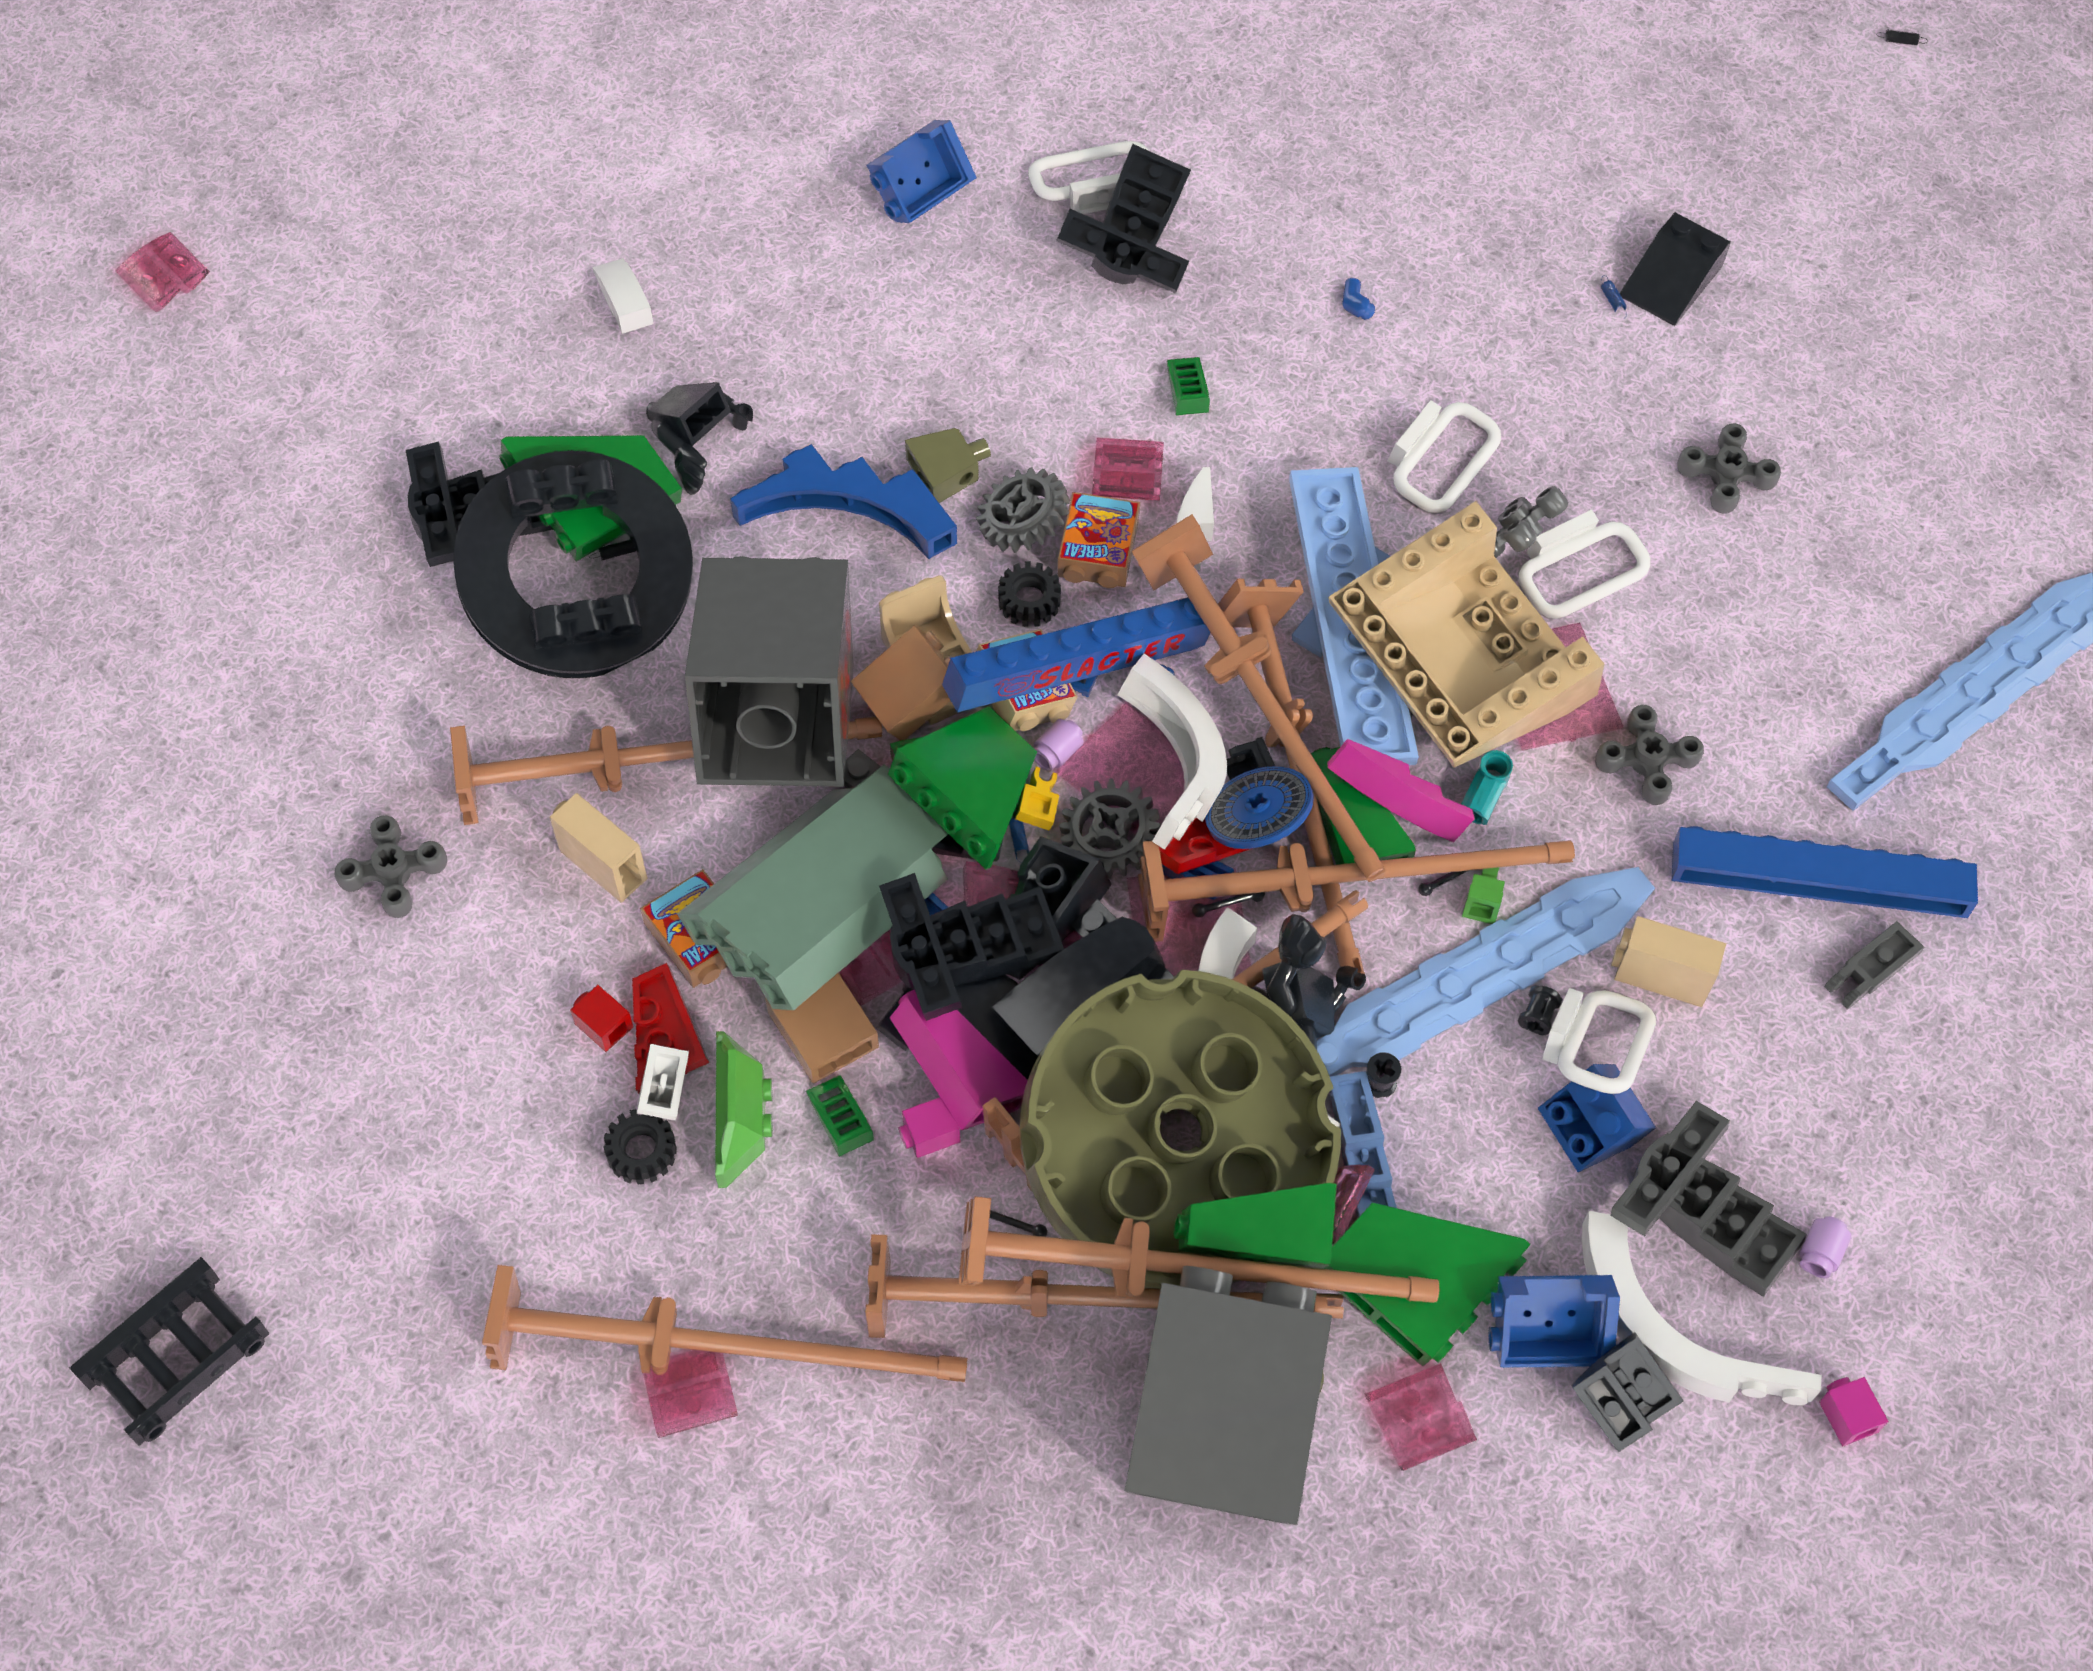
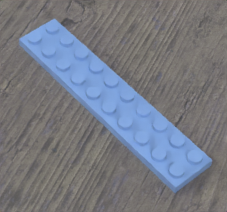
M1358 467L1291 470L1289 476L1290 488L1340 747L1347 739H1350L1407 763L1409 766L1416 765L1419 756L1409 708L1329 603L1330 595L1378 565Z

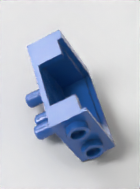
M933 120L866 165L871 174L870 181L874 188L879 191L884 201L886 214L889 218L899 223H911L977 178L951 120Z
M1612 1275L1499 1276L1498 1292L1491 1293V1313L1493 1317H1496L1495 1327H1489L1488 1344L1491 1352L1496 1351L1500 1368L1590 1367L1616 1346L1620 1295Z

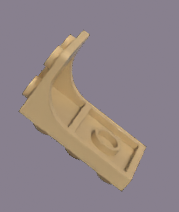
M943 576L925 578L912 587L889 593L879 602L881 638L887 649L915 625L925 634L928 631H932L944 646L940 651L945 658L947 656L956 657L972 653L952 615L947 597L946 581ZM949 701L928 721L932 725L958 713L952 702Z

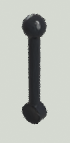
M1470 870L1450 872L1430 883L1423 882L1418 887L1419 893L1422 896H1429L1433 889Z
M1265 892L1242 894L1207 905L1197 903L1192 907V913L1195 917L1201 918L1206 912L1251 899L1255 902H1260L1264 899Z
M990 1210L989 1218L1030 1232L1034 1236H1047L1048 1230L1043 1224L1034 1226Z

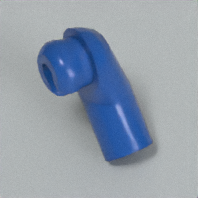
M1348 278L1345 281L1342 301L1343 308L1356 317L1361 316L1364 320L1370 319L1375 313V305L1370 303L1367 297L1360 294V280Z

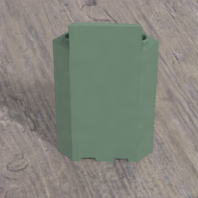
M885 764L855 788L833 789L677 913L695 945L716 946L734 977L755 978L772 1009L795 1010L893 926L879 888L880 885L915 873L923 897L926 899L948 880L942 869L940 858L931 849L946 837L948 833L888 775L890 768Z

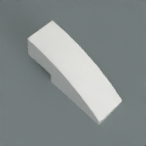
M624 258L592 267L610 311L615 316L622 334L653 324L651 308L647 298Z
M1203 467L1193 480L1183 499L1177 523L1193 514L1207 541H1212L1214 515L1210 467ZM1201 562L1194 566L1196 570H1200Z

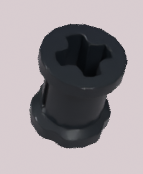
M1534 985L1528 994L1531 999L1525 1012L1520 1013L1518 1024L1522 1028L1536 1034L1547 1035L1552 1028L1550 1020L1554 1010L1561 1006L1563 999L1552 988Z
M1377 1053L1367 1063L1366 1073L1372 1095L1375 1098L1389 1097L1397 1088V1081L1401 1075L1402 1066L1400 1061L1390 1053Z

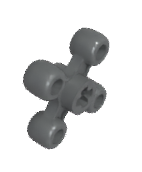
M1737 423L1728 424L1721 430L1718 438L1720 451L1717 455H1708L1700 447L1689 446L1681 451L1677 461L1678 470L1683 476L1696 477L1699 474L1711 476L1712 481L1717 485L1711 496V506L1721 514L1730 513L1737 507L1740 499V490L1737 485L1740 482L1749 481L1757 489L1768 491L1777 485L1781 475V467L1774 460L1764 459L1758 463L1748 461L1747 454L1742 450L1747 440V432L1743 426Z
M1551 486L1541 492L1536 498L1535 506H1532L1525 497H1519L1505 508L1504 512L1497 519L1503 528L1496 533L1495 558L1504 552L1506 542L1516 552H1522L1529 548L1543 531V527L1538 520L1544 516L1549 519L1554 518L1568 507V500L1558 487Z
M1638 705L1631 710L1627 719L1628 730L1635 736L1636 742L1629 746H1622L1616 741L1604 742L1596 753L1595 763L1598 769L1609 774L1616 773L1622 767H1633L1637 773L1644 776V783L1642 785L1643 799L1651 805H1661L1668 800L1672 792V781L1664 774L1663 767L1675 763L1682 768H1694L1702 759L1704 745L1694 736H1684L1678 742L1668 743L1662 734L1655 732L1657 724L1656 711L1648 705Z
M381 815L375 818L370 825V834L374 843L378 845L374 849L371 859L367 861H358L353 858L341 860L335 867L334 876L338 885L348 892L360 890L365 883L370 881L380 882L384 886L381 894V904L384 911L390 917L402 918L410 913L413 904L409 891L404 887L410 874L417 871H424L427 874L440 873L447 865V855L443 846L435 841L424 842L414 851L402 850L398 846L401 839V829L398 822L391 816Z

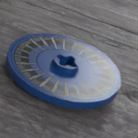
M1262 767L1245 772L1224 784L1205 820L1210 834L1219 843L1237 849L1258 848L1277 842L1294 832L1308 817L1313 806L1314 795L1309 781L1300 772L1287 767Z

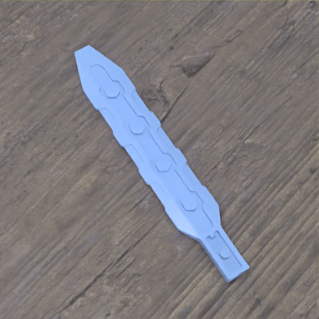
M2093 572L2056 583L2031 603V607L2007 626H2001L1985 639V643L1961 662H1954L1939 674V679L1913 699L1908 698L1887 714L1883 719L1877 744L1830 779L1827 788L1854 811L1901 773L1937 767L1960 749L1962 742L1986 723H1993L2008 711L2009 705L2033 686L2041 685L2056 672L2055 669L2077 651L2085 650L2093 643Z
M1639 867L1572 879L1541 896L1539 902L1507 920L1500 919L1480 930L1478 936L1446 954L1439 953L1419 964L1418 969L1383 989L1376 988L1349 1003L1335 1025L1334 1031L1317 1040V1051L1328 1071L1329 1077L1336 1076L1351 1067H1367L1370 1058L1381 1052L1390 1053L1398 1060H1401L1420 1049L1422 1043L1456 1024L1462 1025L1482 1014L1483 1009L1517 989L1524 990L1542 980L1544 974L1577 955L1584 956L1616 938L1652 894L1655 887Z

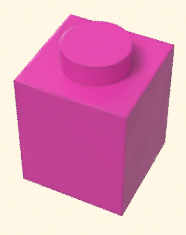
M941 1097L902 1111L903 1125L898 1127L904 1147L906 1149L912 1147L917 1158L960 1143V1128Z
M1849 1377L1834 1381L1826 1387L1828 1392L1819 1401L1842 1447L1879 1433L1889 1422L1865 1377L1852 1382Z

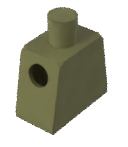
M956 428L905 440L907 462L939 503L978 481V461L991 457L989 445L984 438L967 443L960 430Z

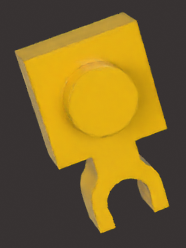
M1035 766L1031 774L1030 785L1025 784L1021 792L1015 820L1050 831L1055 820L1060 796L1050 791L1056 783L1058 773L1053 772L1049 781H1044L1039 777L1040 767Z

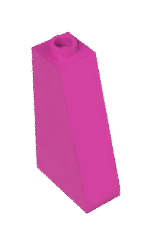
M915 990L906 993L899 999L898 1003L900 1005L891 1015L890 1019L961 1130L984 1123L983 1105L994 1097L998 1099L1009 1114L1022 1106L1028 1080L958 1010L926 1021Z

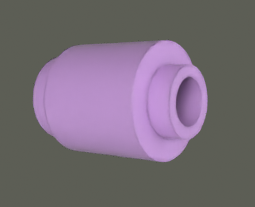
M1058 719L1034 742V749L1037 751L1034 761L1042 769L1049 772L1054 768H1060L1083 745L1081 737L1083 733L1080 727L1071 720Z
M1831 1216L1814 1220L1799 1253L1802 1258L1800 1266L1803 1270L1819 1278H1829L1832 1272L1838 1270L1852 1238L1851 1233L1847 1230V1225L1843 1221Z

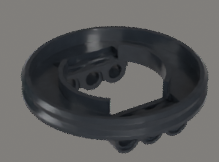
M569 450L539 454L511 465L491 479L474 497L461 520L454 545L453 563L456 587L463 609L472 626L495 651L530 671L553 677L579 679L605 675L654 651L668 637L678 623L690 594L693 555L690 537L682 515L668 494L653 479L639 469L619 459L599 453ZM603 506V515L614 521L626 532L634 544L638 555L639 573L629 594L611 596L605 600L603 597L597 598V600L576 601L571 604L546 605L536 609L531 607L517 592L508 570L512 547L520 533L528 526L527 516Z

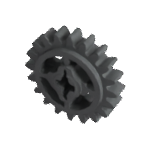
M1030 467L1026 474H1021L1020 470H1016L1015 477L1009 478L1005 475L1003 476L1002 484H992L993 493L983 495L986 504H981L977 507L981 515L976 517L980 525L979 529L992 547L998 545L1003 552L1010 546L1013 552L1017 553L1022 545L1029 551L1031 550L1032 543L1038 542L1040 545H1043V537L1046 535H1056L1053 528L1065 524L1061 516L1069 514L1066 505L1070 503V499L1061 480H1058L1055 473L1048 475L1046 470L1042 468L1036 474L1034 469ZM1038 496H1043L1045 498L1039 499ZM1002 521H1008L1009 524H1004V523H1001V522H1002Z
M1110 778L1107 788L1103 789L1097 780L1094 781L1095 791L1092 793L1085 787H1081L1082 800L1075 797L1069 798L1074 810H1062L1064 819L1068 821L1059 824L1061 833L1065 834L1061 837L1062 845L1100 859L1109 879H1111L1115 868H1118L1124 877L1127 875L1126 866L1128 864H1131L1137 870L1141 869L1138 858L1144 856L1142 844L1145 841H1153L1154 835L1160 829V823L1156 822L1160 819L1158 809H1151L1154 806L1152 797L1143 798V791L1140 786L1130 792L1129 782L1125 780L1118 789L1113 778ZM1108 806H1119L1120 808H1111ZM1092 815L1094 820L1092 826L1088 828L1089 833L1082 837L1084 823ZM1139 820L1137 834L1129 842L1127 835L1132 828L1131 823ZM1103 821L1107 824V826H1110L1112 829H1116L1118 836L1114 833L1113 830L1111 831L1108 827L1105 828ZM1110 848L1114 851H1102L1098 849Z

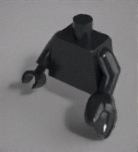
M719 382L675 386L657 402L649 403L646 409L647 418L652 422V432L674 455L676 472L684 489L690 495H695L702 487L706 474L704 469L707 466L706 459L693 445L729 413L733 414V426L741 431L746 430L748 421L752 422L753 420L752 407L745 403L735 405L734 399L722 391Z
M1292 914L1283 921L1279 933L1278 950L1281 962L1263 968L1267 998L1278 1005L1297 1023L1317 1050L1316 1039L1329 1035L1334 1031V1014L1347 998L1344 995L1348 988L1353 990L1363 988L1366 982V975L1358 973V968L1342 966L1337 970V985L1334 988L1333 979L1311 967L1322 957L1327 945L1326 940L1320 936L1305 917Z

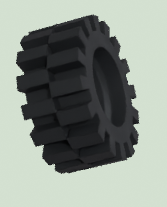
M1031 561L1025 562V568H1021L1019 563L1013 565V572L1008 568L1004 572V577L1001 576L999 580L1000 610L1003 609V616L1006 619L1011 616V623L1017 625L1019 620H1022V627H1028V622L1033 621L1034 627L1040 626L1041 619L1048 623L1051 621V615L1056 616L1058 607L1061 604V583H1059V577L1057 574L1053 575V570L1050 567L1043 571V564L1037 562L1036 567H1031ZM1034 587L1042 592L1043 597L1037 601L1026 602L1017 598L1016 594L1022 588Z
M636 1109L629 1110L631 1117L626 1119L622 1113L617 1116L619 1121L617 1125L611 1122L608 1126L610 1134L605 1133L604 1152L610 1168L613 1169L614 1174L618 1178L623 1176L624 1181L631 1183L632 1179L636 1180L637 1185L644 1184V1179L650 1178L652 1183L657 1181L656 1175L659 1173L663 1176L668 1173V1165L673 1166L675 1162L674 1154H677L675 1137L667 1120L663 1121V1118L644 1114L638 1115ZM638 1135L649 1136L655 1141L653 1153L643 1159H633L626 1153L627 1143Z

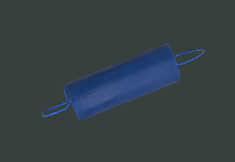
M1611 280L1603 282L1601 289L1615 313L1621 305L1626 310L1627 305Z
M1012 818L1009 822V828L1017 859V852L1026 850L1028 854L1029 847L1023 822Z

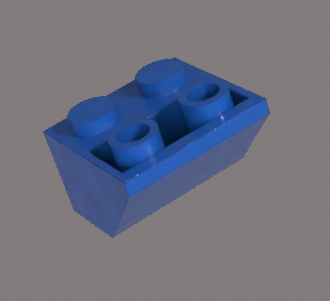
M1593 1064L1586 1069V1071L1607 1078H1617L1620 1074L1616 1064ZM1571 1081L1538 1107L1539 1112L1577 1172H1581L1631 1148L1656 1129L1653 1121L1631 1088L1619 1094H1608Z

